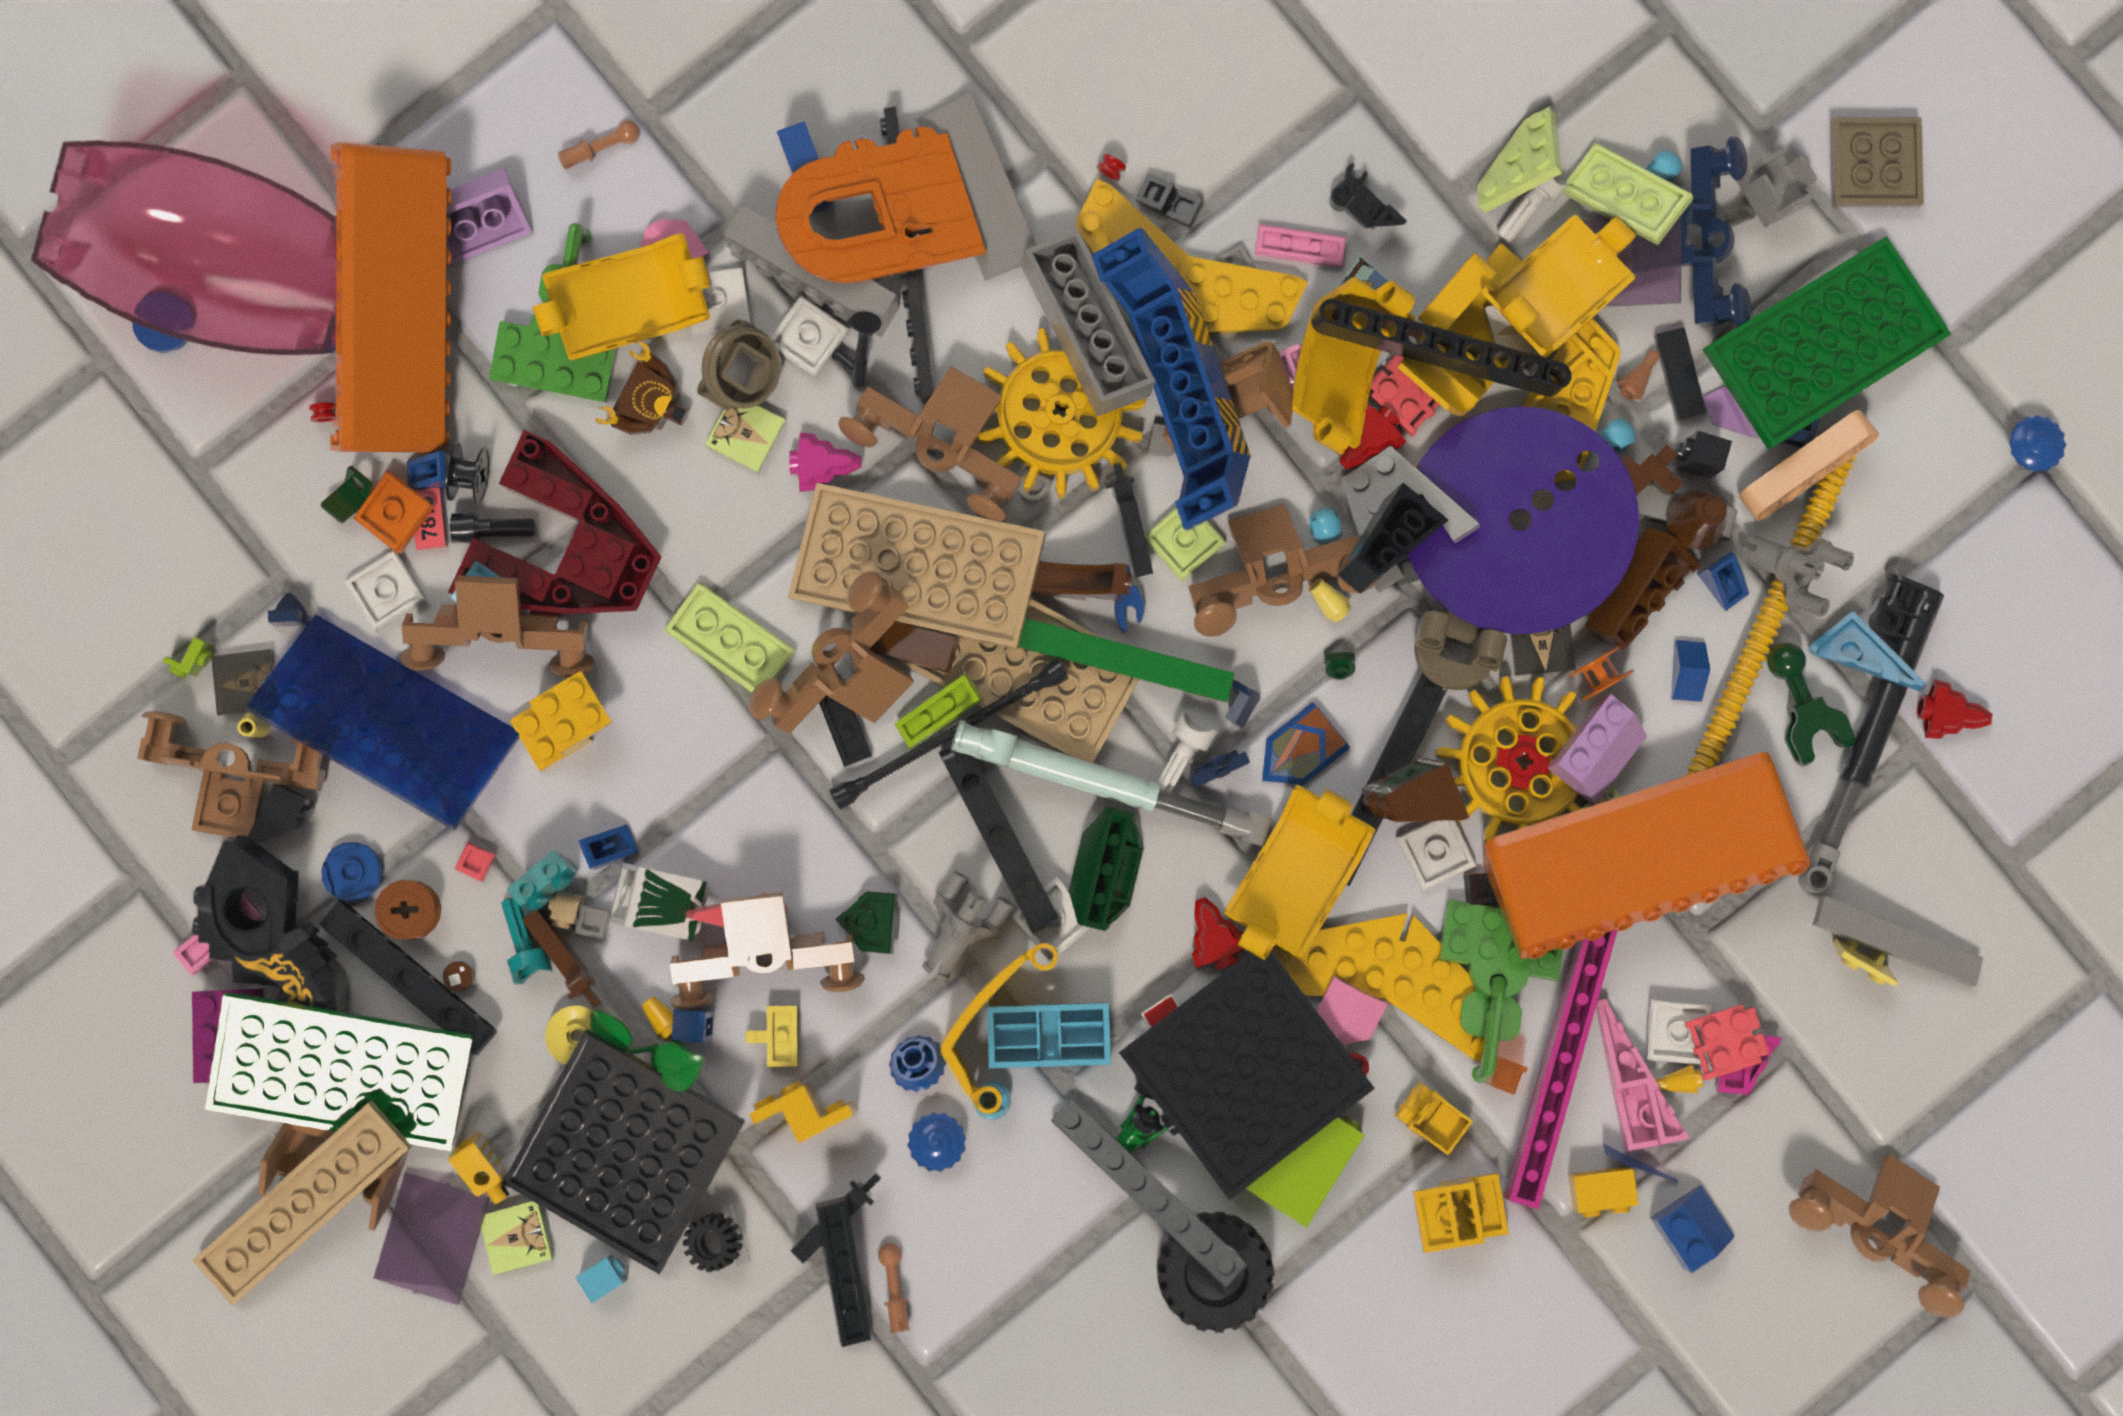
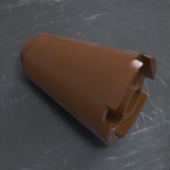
M1691 490L1680 494L1670 503L1667 509L1666 527L1668 534L1675 536L1687 549H1704L1712 546L1721 538L1726 527V503L1719 496L1700 490Z

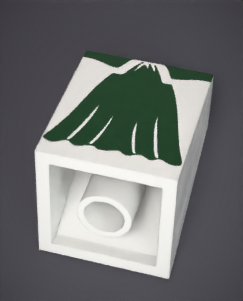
M622 862L609 921L630 928L693 941L694 935H697L700 930L701 921L685 916L687 910L700 908L706 903L708 897L707 882Z

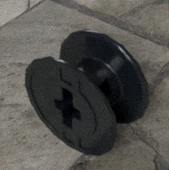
M459 442L453 444L447 462L445 477L447 500L453 501L459 488L473 489L475 504L480 505L483 502L490 473V453L487 446H483L480 449L477 460L463 458V450Z

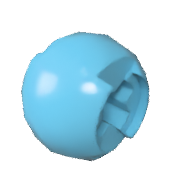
M1662 150L1645 169L1672 182L1683 170V165L1677 154Z
M1622 418L1608 423V428L1598 432L1617 454L1625 451V446L1636 441L1634 427L1630 422Z
M1321 508L1310 515L1309 524L1311 535H1314L1313 541L1326 545L1336 542L1341 538V520L1337 517V511L1332 508Z
M994 1081L985 1082L979 1087L993 1085L1000 1090L1002 1095L1001 1106L996 1112L991 1114L980 1112L974 1103L973 1107L982 1118L996 1120L1003 1117L1009 1110L1011 1104L1010 1093L1001 1083ZM985 1091L980 1095V1103L984 1107H986L984 1103L987 1100L985 1095L989 1093L993 1096L995 1095L993 1092Z

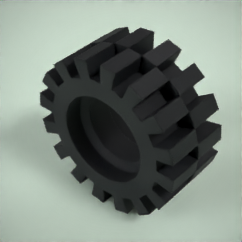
M711 1213L692 1222L688 1226L690 1229L684 1233V1236L688 1237V1239L683 1241V1246H689V1249L684 1251L686 1256L692 1255L693 1258L689 1262L692 1265L699 1263L697 1269L701 1271L706 1269V1272L714 1270L716 1272L731 1265L740 1256V1253L737 1251L743 1247V1244L738 1243L739 1240L743 1239L742 1233L736 1234L735 1231L739 1229L738 1224L731 1226L730 1224L733 1219L731 1217L724 1219L725 1214L719 1213L715 1215V1213ZM708 1231L715 1232L720 1238L721 1250L717 1254L710 1252L705 1244V1235Z

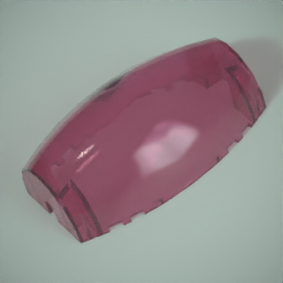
M87 140L63 142L49 191L58 195L57 205L52 212L44 210L31 261L60 283L78 292L80 296L106 308L107 311L171 337L209 347L256 354L316 355L333 353L336 350L335 215L282 184L258 173L209 156L177 148L127 141Z

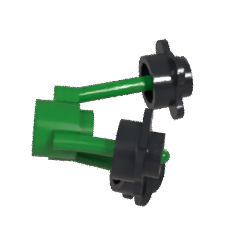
M1136 1076L1137 1083L1134 1089L1140 1095L1128 1117L1120 1125L1122 1131L1117 1135L1118 1142L1132 1153L1139 1147L1145 1149L1151 1141L1167 1130L1173 1136L1179 1134L1165 1114L1161 1116L1164 1123L1162 1125L1159 1121L1160 1115L1155 1108L1142 1106L1146 1097L1151 1100L1154 1099Z

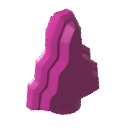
M799 433L798 450H790L789 452L790 475L798 474L799 492L814 491L816 483L827 484L836 475H848L862 468V457L848 449H835L829 441L818 440L815 434Z

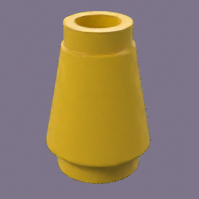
M654 996L647 1000L641 1008L657 1038H662L664 1042H668L672 1039L673 1011Z

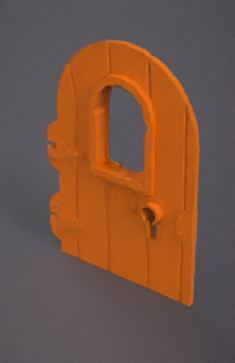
M920 126L915 128L917 137H914L911 128L905 129L899 133L895 144L877 147L870 139H856L855 145L857 149L855 150L851 141H846L838 146L835 156L809 162L796 170L783 185L776 204V225L778 235L785 250L798 265L810 274L827 281L842 284L863 282L985 255L987 252L947 133L937 135L934 129ZM871 193L874 208L878 213V220L882 227L881 231L832 240L826 239L812 230L809 216L815 206L823 201L831 202ZM929 228L931 230V233L924 235L917 234L913 238H909L905 234L907 233L911 235L915 231L925 230Z

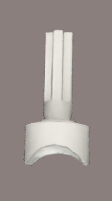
M1552 178L1527 191L1497 231L1498 236L1511 243L1542 202V199L1556 202L1569 183Z
M1185 712L1181 715L1172 732L1179 737L1178 740L1181 742L1176 747L1157 782L1160 784V790L1170 793L1174 790L1194 753V749H1201L1207 752L1218 733V730L1208 732L1200 730L1193 724L1189 714Z

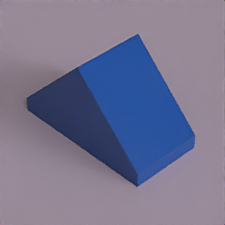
M438 451L407 461L408 485L414 490L436 487L445 489L449 455L444 451Z
M1733 552L1722 556L1698 573V576L1725 611L1750 594Z
M1674 641L1671 700L1702 702L1711 670L1705 642Z
M628 824L578 841L589 869L593 870L600 869L639 852Z
M674 1009L672 1040L695 1043L712 1041L714 1011Z

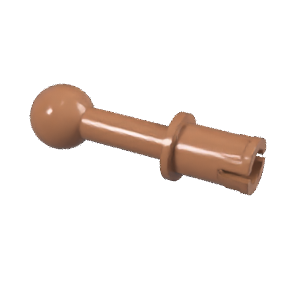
M623 121L613 133L589 143L585 139H581V143L557 152L558 158L565 170L586 160L591 162L593 161L592 154L620 142L624 144L635 143L640 136V129L633 121Z
M886 1243L878 1251V1259L886 1268L890 1301L884 1302V1306H888L890 1333L910 1330L906 1311L908 1299H902L897 1266L901 1261L902 1251L895 1243Z

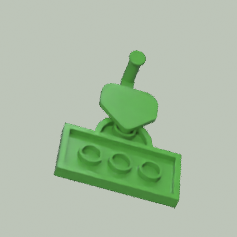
M572 223L568 230L562 265L551 264L543 270L542 275L550 271L577 265L580 246L590 241V231L578 223ZM541 275L538 293L545 303L550 300ZM535 314L529 326L500 321L489 379L607 403L617 348L571 361L568 359L560 333L541 336Z
M1448 899L1446 902L1439 960L1468 965L1469 978L1474 988L1477 989L1462 1001L1460 1025L1467 1034L1484 1038L1481 1065L1475 1066L1472 1070V1078L1478 1083H1483L1495 1073L1499 1041H1511L1519 1034L1522 1009L1513 996L1517 995L1527 984L1529 977L1557 982L1560 979L1563 950L1556 948L1547 951L1540 958L1530 959L1528 957L1521 960L1501 909L1477 904L1471 905V903Z

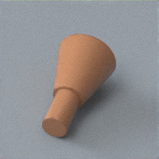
M1650 350L1642 363L1617 382L1620 389L1619 392L1623 397L1628 400H1641L1643 398L1652 368L1660 358V354L1657 351Z

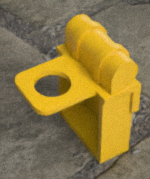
M1418 1082L1415 1088L1410 1090L1411 1093L1404 1103L1400 1104L1394 1116L1405 1123L1406 1127L1418 1136H1422L1446 1155H1449L1473 1121L1448 1103L1436 1091Z

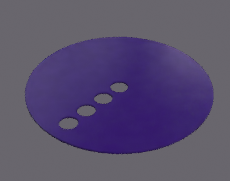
M1507 407L1480 413L1459 423L1442 435L1429 448L1416 467L1480 525L1479 529L1457 543H1454L1444 526H1442L1408 555L1416 575L1431 596L1452 614L1472 625L1507 634H1533L1561 628L1577 621L1597 608L1614 591L1630 565L1639 530V508L1631 477L1622 460L1609 443L1587 425L1570 416L1535 407ZM1593 451L1597 454L1599 465L1595 470L1586 472L1578 467L1577 457L1581 452ZM1569 470L1575 474L1577 483L1572 490L1561 491L1555 486L1554 477L1558 472ZM1547 490L1551 492L1554 497V503L1550 509L1540 511L1532 505L1531 499L1536 491ZM1523 509L1530 514L1531 524L1528 528L1516 530L1511 527L1509 516L1514 510Z

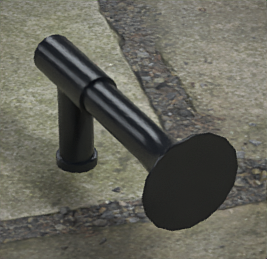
M866 311L855 313L850 319L851 326L858 331L856 357L854 360L840 348L836 349L831 356L834 361H837L852 373L851 383L857 387L863 386L865 382L870 334L877 332L882 324L877 315Z

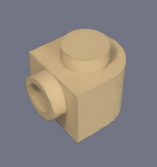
M561 890L558 891L557 895H552L548 905V912L551 913L550 919L553 920L551 926L569 930L570 924L577 925L580 906L584 904V896Z

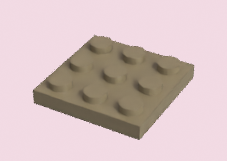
M1833 117L1831 119L1832 207H1921L1924 204L1922 117Z

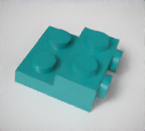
M553 850L510 885L507 890L521 908L529 912L538 910L548 902L556 890L560 891L566 888L579 869L572 860Z

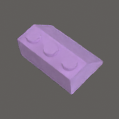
M505 168L450 189L451 204L446 206V218H449L451 221V233L449 237H446V249H450L451 253L450 266L532 233L521 202Z
M1609 694L1596 702L1547 768L1589 803L1596 805L1645 740L1647 734L1635 713L1612 694Z

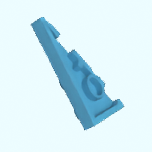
M1854 611L1850 612L1808 647L1809 652L1813 655L1921 692L1926 687V683Z

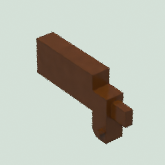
M1668 445L1656 456L1651 453L1640 465L1629 455L1622 461L1631 477L1636 496L1650 482L1665 495L1673 494L1683 484L1666 467L1678 455Z
M894 622L869 650L879 656L950 673L959 640L954 636ZM853 661L850 671L855 674L859 668L856 667Z
M543 909L534 910L522 919L523 923L567 980L565 985L571 992L567 995L569 999L584 995L593 1008L600 1005L602 1002L592 990L596 986L594 983L595 979L588 975L586 972L588 971L558 929L555 926H551L552 921Z

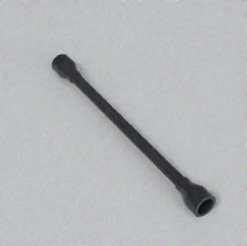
M1057 658L1046 664L1028 683H1025L1019 689H1015V691L1013 690L1012 693H1008L1009 695L1006 694L1002 699L999 698L992 702V705L989 704V706H985L979 712L973 713L969 718L966 717L963 721L971 726H976V723L979 724V722H983L986 718L988 719L989 716L992 717L996 712L999 713V710L1006 709V706L1009 707V704L1016 703L1019 699H1023L1026 695L1028 696L1029 693L1032 694L1033 691L1038 692L1043 688L1057 686L1068 680L1069 677ZM958 723L952 725V728L949 727V729L942 731L939 735L933 736L929 741L926 740L922 745L919 744V747L912 748V750H909V753L906 752L899 756V758L897 757L896 760L890 761L889 764L886 763V766L879 767V770L876 769V772L873 771L866 775V777H859L856 780L842 782L829 789L838 808L842 810L853 804L873 783L879 782L883 777L886 778L893 774V771L896 772L903 768V766H906V764L912 763L913 760L915 761L916 758L919 759L923 754L926 755V752L929 753L936 749V747L946 743V741L952 740Z

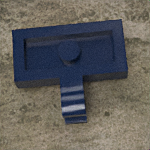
M1236 749L1224 755L1219 753L1210 757L1212 767L1210 762L1204 763L1194 768L1195 774L1189 778L1193 787L1197 788L1216 778L1220 779L1231 774L1230 772L1249 764L1250 760L1246 751L1238 754Z

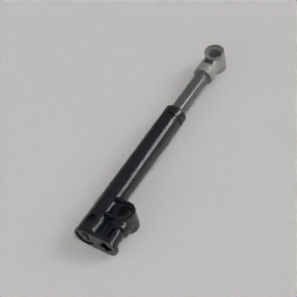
M1888 574L1886 579L1890 582L1885 596L1880 598L1876 610L1869 616V627L1877 635L1894 641L1891 649L1915 671L1945 595L1938 590L1907 577ZM1883 613H1886L1891 618V626L1889 628L1881 623V615ZM1882 678L1878 679L1855 737V743L1852 745L1845 762L1846 767H1843L1840 779L1844 782L1819 843L1816 842L1809 857V868L1798 877L1800 887L1808 893L1825 892L1832 886V874L1841 854L1838 850L1862 788H1869L1872 774L1876 770L1908 687ZM1814 871L1819 873L1821 877V883L1817 888L1812 886L1810 882V876Z

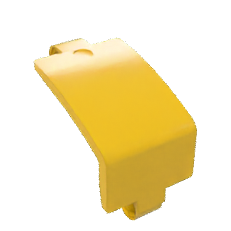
M1617 214L1596 235L1577 215H1573L1493 287L1491 285L1485 286L1480 292L1542 357L1548 358L1635 280V275L1620 261L1617 255L1637 235Z
M678 233L647 246L544 273L542 278L550 301L532 307L541 336L560 333L568 359L572 361L637 343L636 341H645L709 320L710 314L702 290L710 287L712 282L704 256L692 259L684 233Z
M1352 277L1322 297L1315 304L1311 314L1312 317L1313 313L1325 300L1337 299L1415 321V317L1409 313L1415 304V296L1394 281H1389L1374 290L1358 278ZM1323 312L1327 320L1333 321L1330 314ZM1310 317L1297 365L1292 410L1313 423V436L1317 442L1336 454L1341 455L1345 453L1344 450L1348 446L1355 449L1360 445L1366 414L1365 410L1381 351L1320 334L1313 328ZM1352 320V323L1356 328L1362 329L1361 325L1357 321ZM1380 328L1385 336L1390 337L1387 330Z
M1300 785L1295 786L1281 818L1225 908L1224 914L1247 927L1238 943L1239 946L1263 960H1266L1275 944L1298 958L1304 957L1355 872L1376 831L1372 826L1350 814L1353 808L1350 801L1329 789H1326L1322 797H1319Z
M1041 943L1028 950L993 978L965 1009L941 1045L942 1056L964 1092L971 1098L976 1108L984 1114L994 1113L1000 1108L1002 1103L1001 1092L993 1085L982 1087L974 1085L968 1067L956 1049L955 1043L984 1003L1023 963L1030 960L1040 970H1049L1056 965L1058 953L1048 943ZM1048 948L1052 951L1053 960L1049 965L1043 966L1036 961L1035 957L1039 949ZM985 1091L993 1092L997 1097L996 1105L991 1108L984 1107L980 1103V1095Z

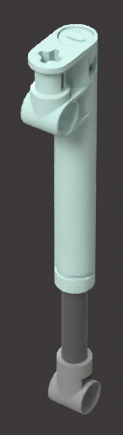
M960 720L950 749L952 751L964 753L990 763L1128 806L1140 807L1141 810L1152 812L1156 808L1218 828V832L1230 836H1239L1238 840L1248 844L1263 847L1266 842L1272 822L1270 817L1247 811L1246 814L1241 813L1239 810L1227 806L1225 809H1221L1160 790L1159 783L1147 782L1140 777L1027 743L1005 732L993 729H980L965 723L963 720Z

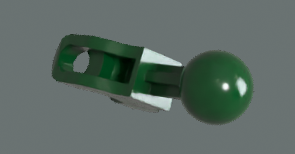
M1789 642L1774 646L1767 657L1768 669L1774 677L1785 680L1795 703L1794 706L1787 708L1790 722L1784 736L1785 743L1794 761L1801 767H1805L1814 761L1815 754L1812 740L1814 735L1820 730L1826 731L1838 747L1848 748L1854 745L1855 736L1847 716L1838 709L1827 706L1822 696L1812 698L1802 675L1806 667L1804 651L1798 645Z

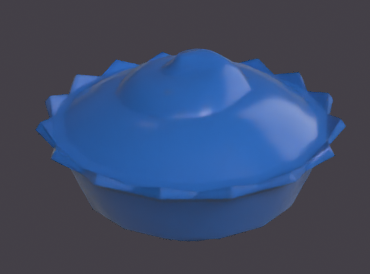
M2039 415L2026 417L2023 421L2017 422L2015 429L2011 431V439L2009 441L2011 455L2015 458L2017 464L2022 465L2026 470H2033L2037 473L2042 470L2049 471L2052 466L2059 465V460L2065 456L2064 449L2067 446L2064 441L2065 433L2059 429V424L2053 423L2049 417L2042 418Z
M918 1035L914 1038L908 1037L904 1042L899 1043L896 1050L891 1053V1061L889 1063L891 1068L890 1076L895 1079L896 1085H901L905 1091L911 1089L917 1093L921 1089L928 1090L931 1085L937 1084L939 1077L944 1074V1066L947 1063L942 1056L939 1042L933 1041L931 1037Z
M933 1112L929 1116H922L918 1122L913 1124L912 1130L908 1134L909 1142L907 1147L911 1151V1158L916 1160L918 1166L925 1167L928 1171L936 1170L942 1172L944 1169H952L953 1165L961 1160V1154L966 1150L964 1145L966 1137L963 1134V1127L957 1124L955 1118H950L945 1113L936 1114Z

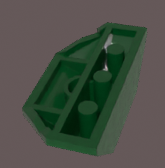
M1106 806L1082 834L1069 887V895L1078 925L1106 931L1110 924L1116 921L1130 907L1144 849L1133 813Z

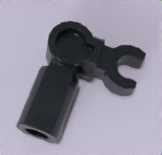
M1353 163L1348 165L1345 171V181L1341 180L1338 183L1337 187L1332 190L1329 198L1330 206L1336 211H1344L1343 207L1357 192L1355 187L1364 184L1367 178V171H1364L1360 178L1352 176L1351 172L1355 166Z

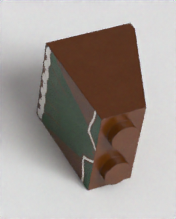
M1420 758L1361 788L1365 797L1363 798V804L1372 816L1395 822L1466 820L1469 818L1449 765L1446 762Z

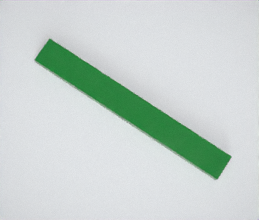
M1026 618L1019 648L1226 703L1235 674L1226 670Z

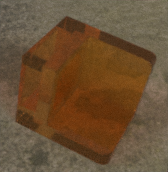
M1497 1056L1495 1073L1484 1084L1515 1095L1522 1073H1527L1528 1067Z

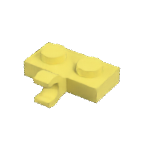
M797 1005L767 1006V1030L745 1031V1043H767V1067L798 1066Z

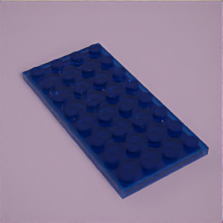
M316 614L246 705V711L454 831L520 739V733L516 732L510 725L416 671L405 667L402 663Z

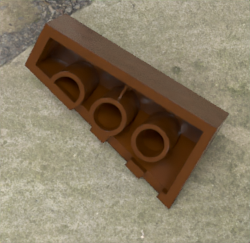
M1647 527L1636 543L1634 555L1622 580L1614 591L1594 609L1584 626L1598 640L1615 647L1620 646V649L1625 650L1647 626L1649 615L1655 611L1659 612L1666 604L1664 600L1672 590L1678 591L1685 583L1683 580L1684 576L1689 571L1695 572L1700 564L1675 536Z

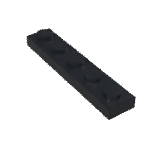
M843 1196L815 1203L839 1343L841 1347L869 1341L871 1340L847 1200Z

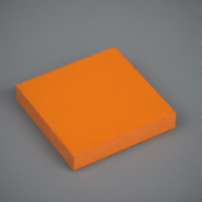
M387 470L353 519L396 553L402 554L435 505L393 472Z

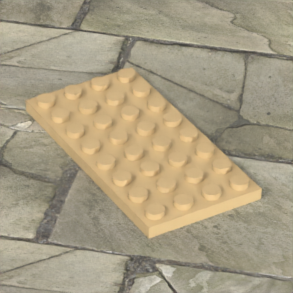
M816 483L788 598L857 614L858 612H854L848 605L847 596L850 586L862 573L875 571L881 576L882 584L884 586L888 584L901 592L909 606L895 622L1019 649L1047 533L1033 528Z
M1033 599L1030 600L1026 618L1100 637ZM950 635L959 640L950 673L899 660L895 661L944 688L962 675L968 674L984 699L977 706L985 708V706L992 705V702L999 698L1002 699L1006 694L1009 695L1008 693H1012L1013 690L1015 691V689H1019V687L1028 683L1046 664L1057 658L1021 648L1014 649ZM1058 658L1069 677L1068 680L1054 687L1043 688L1038 692L1033 691L1032 694L1029 693L1028 696L1026 695L1023 699H1019L1016 703L1009 704V707L1006 706V709L999 710V713L996 712L995 716L1066 755L1094 763L1139 680Z

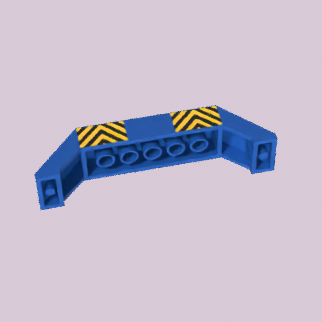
M1137 228L1092 254V258L1100 282L1106 284L1129 314L1143 358L1156 381L1153 388L1184 476L1179 500L1175 501V505L1184 530H1189L1238 506L1251 454L1195 292L1145 230Z

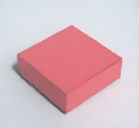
M467 842L455 869L484 882L496 854L471 842Z

